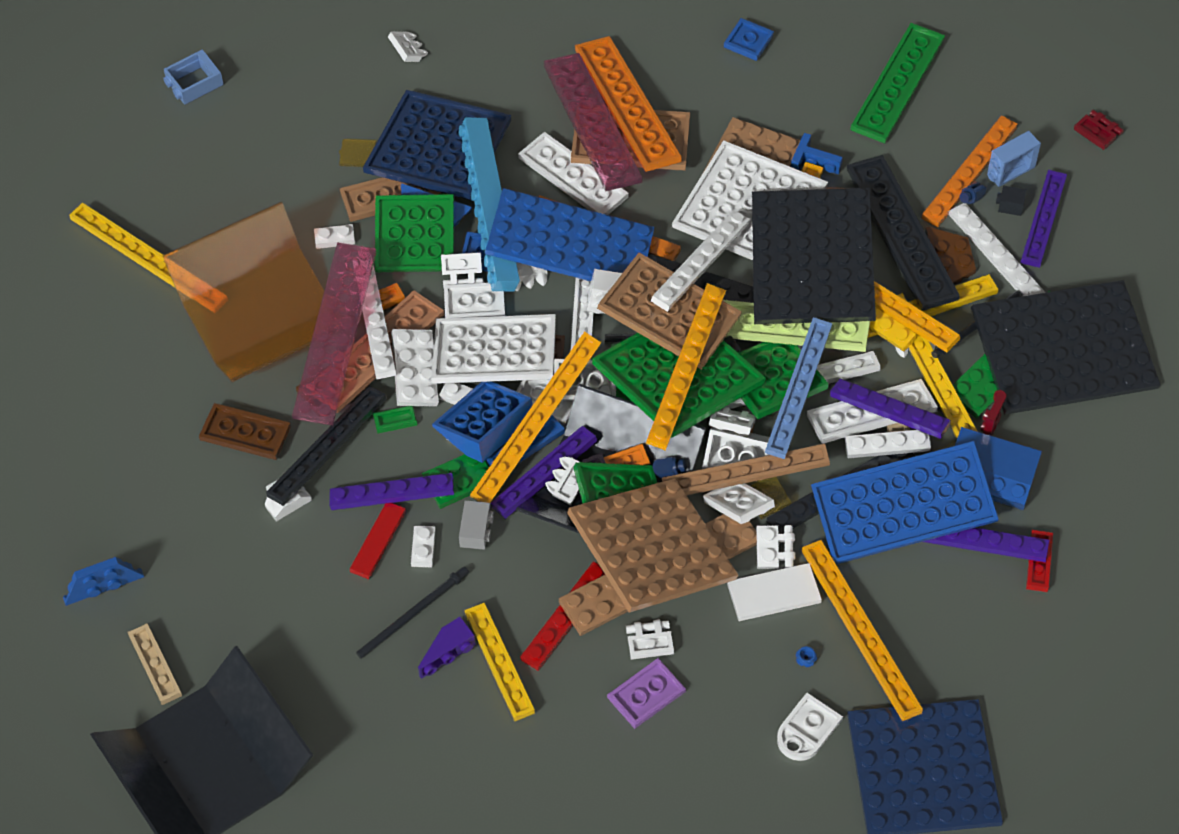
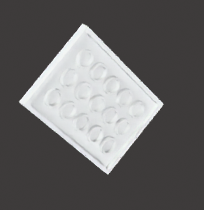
M556 315L436 319L432 383L551 379L554 376Z

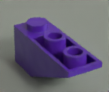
M461 617L448 623L439 631L418 666L421 679L425 676L433 675L438 668L444 664L452 663L457 656L462 653H468L475 646L474 634Z

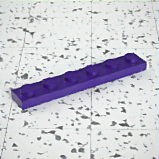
M1048 170L1021 263L1040 268L1067 174Z
M841 378L830 391V397L940 439L950 427L951 420Z
M581 426L491 502L492 508L506 519L516 510L517 506L531 498L546 485V482L554 478L553 470L565 469L560 463V458L571 457L577 459L597 442L596 436L584 426Z
M453 473L331 488L329 506L331 510L454 495Z
M971 528L922 541L1046 562L1049 540L979 528Z

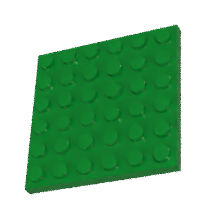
M636 333L593 357L592 364L654 421L679 356L640 333ZM723 340L702 370L697 367L671 438L763 385L766 378Z

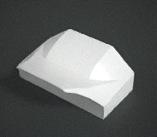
M276 481L266 486V490H268ZM302 486L284 506L267 497L265 507L277 522L312 501V499Z

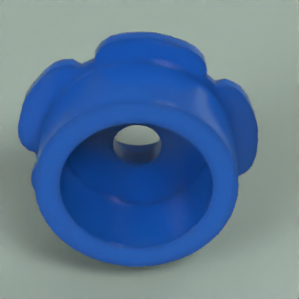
M805 646L796 652V662L800 666L811 667L817 660V655L811 647Z

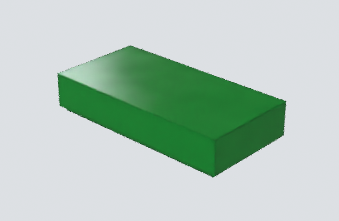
M413 406L373 413L377 434L417 426Z

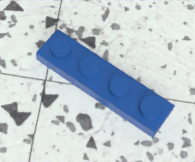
M553 415L550 416L518 463L565 433V428ZM502 448L486 459L490 466Z

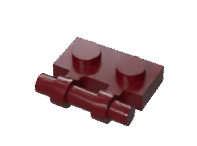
M1093 109L1089 115L1086 114L1075 124L1074 130L1105 150L1116 139L1117 135H1122L1124 130L1119 127L1117 122L1110 121L1105 117V114L1102 112L1098 113Z

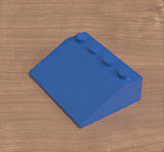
M491 381L481 382L432 423V426L466 456L483 463L509 440L533 406L532 398Z
M961 427L955 446L974 441L992 500L1024 510L1042 451Z

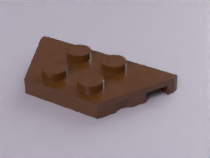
M926 227L925 233L953 284L956 285L964 278L975 274L976 267L968 237Z

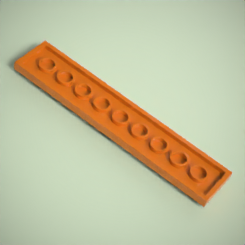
M610 36L575 45L576 53L645 172L680 163V153Z

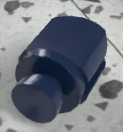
M976 181L964 188L959 198L962 203L973 204L983 198L986 187Z
M676 457L657 459L653 463V471L659 479L678 475L679 470L681 472L686 471L684 459H680L678 462Z

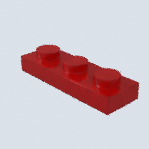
M1032 530L1030 537L1049 540L1046 562L1028 559L1026 589L1048 592L1053 533Z

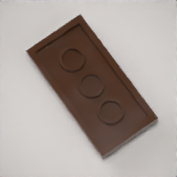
M214 403L199 434V439L204 442L277 460L290 431L291 424L290 422Z

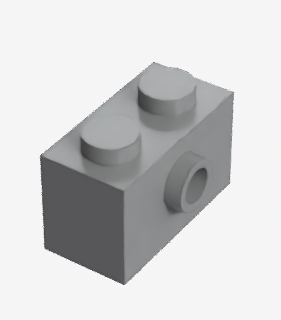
M465 500L459 532L460 547L485 550L486 542H490L491 529H488L489 524H493L494 511L490 510V503Z

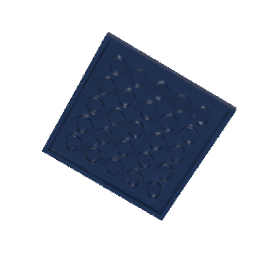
M406 90L364 164L363 172L471 200L472 187L468 183L469 172L468 168L465 167L466 156L465 152L462 151L463 141L462 137L459 136V126L462 125L465 117L487 118L495 153L511 122V115Z
M979 699L921 704L923 708L922 714L905 721L901 720L894 707L848 711L847 717L867 834H919L1002 826V815Z

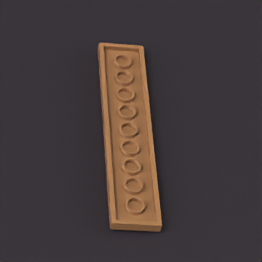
M723 514L705 523L728 560L757 545L756 530L750 521L740 524ZM606 575L559 598L561 607L580 636L628 612Z

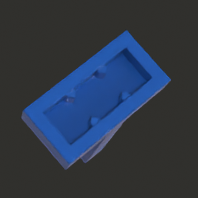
M804 133L791 160V167L800 170L802 163L805 164L807 162L821 166L823 170L829 173L839 175L842 157L811 148V135Z

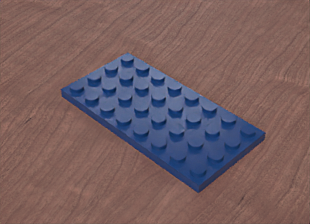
M503 188L485 254L591 281L594 269L623 273L638 253L648 257L654 227Z
M974 441L811 484L830 554L835 564L998 522V516Z

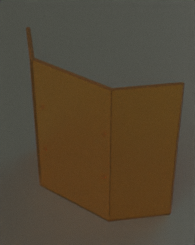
M282 202L163 255L184 308L216 366L231 382L352 326L351 322L332 306L303 255Z

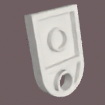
M806 693L778 730L777 744L780 751L786 757L797 761L812 758L842 722L843 716ZM794 742L798 744L799 749L791 751L787 748V745Z

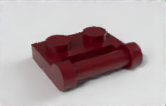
M1002 390L995 391L993 396L994 404L991 410L987 408L983 416L984 421L980 428L983 434L992 436L1001 419L1002 414L1000 411L1006 399V393Z

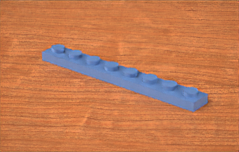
M814 317L812 319L765 450L766 454L782 459L786 457L832 327L830 322Z

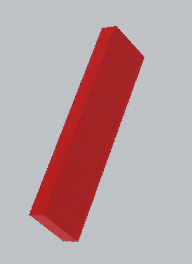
M385 503L350 567L351 573L370 579L406 513L405 508L393 503Z

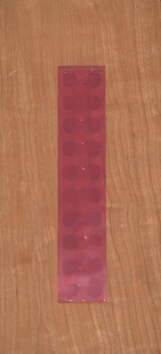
M576 53L545 60L544 68L605 192L642 183V176L580 54Z
M337 242L292 414L293 419L327 425L334 424L377 253L375 248Z

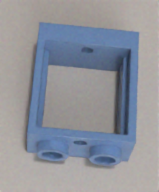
M203 49L164 68L165 77L163 79L168 88L171 87L173 89L175 97L181 99L184 105L223 85L221 72ZM199 68H202L208 76L185 89H182L176 81Z
M1027 131L992 150L987 172L989 179L1000 187L1035 168L1041 143L1030 131Z

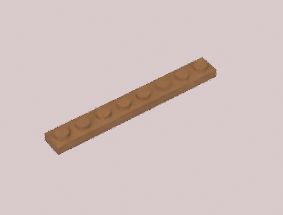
M820 444L788 451L785 459L768 455L664 477L662 482L676 479L687 496L830 465L826 445Z

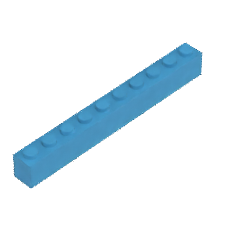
M465 117L462 125L459 126V136L462 137L463 141L462 151L465 152L466 156L465 167L468 168L469 172L468 183L472 187L471 199L475 203L474 214L478 218V233L481 234L482 238L481 249L484 250L485 254L502 190L487 118ZM485 254L484 265L488 269L487 281L491 285V290L514 292L520 282L516 262Z

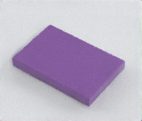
M657 658L607 694V698L631 726L636 729L685 693L686 688L663 662Z

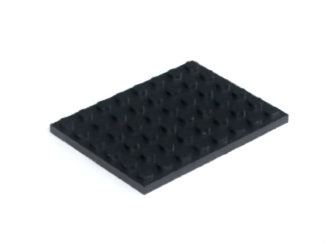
M869 188L753 191L754 325L811 323L813 317L827 322L876 321Z
M1124 280L973 304L971 306L994 384L997 390H1002L1006 393V399L1002 406L1004 415L1154 390L1160 387L1158 376Z

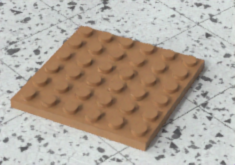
M676 479L591 501L568 509L567 514L629 613L736 580L738 577V573Z

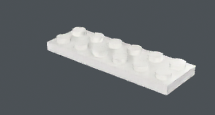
M543 132L518 153V158L590 211L609 215L628 198L627 191L590 164L571 163L572 151L546 132Z
M922 379L876 391L928 412H937V405ZM843 401L807 411V417L822 444L845 438V436H852L898 423Z

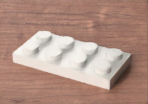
M393 329L391 336L393 361L396 370L397 406H437L439 403L437 383H432L431 379L434 352L432 330Z

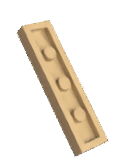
M148 624L127 632L161 704L164 705L181 697V691Z

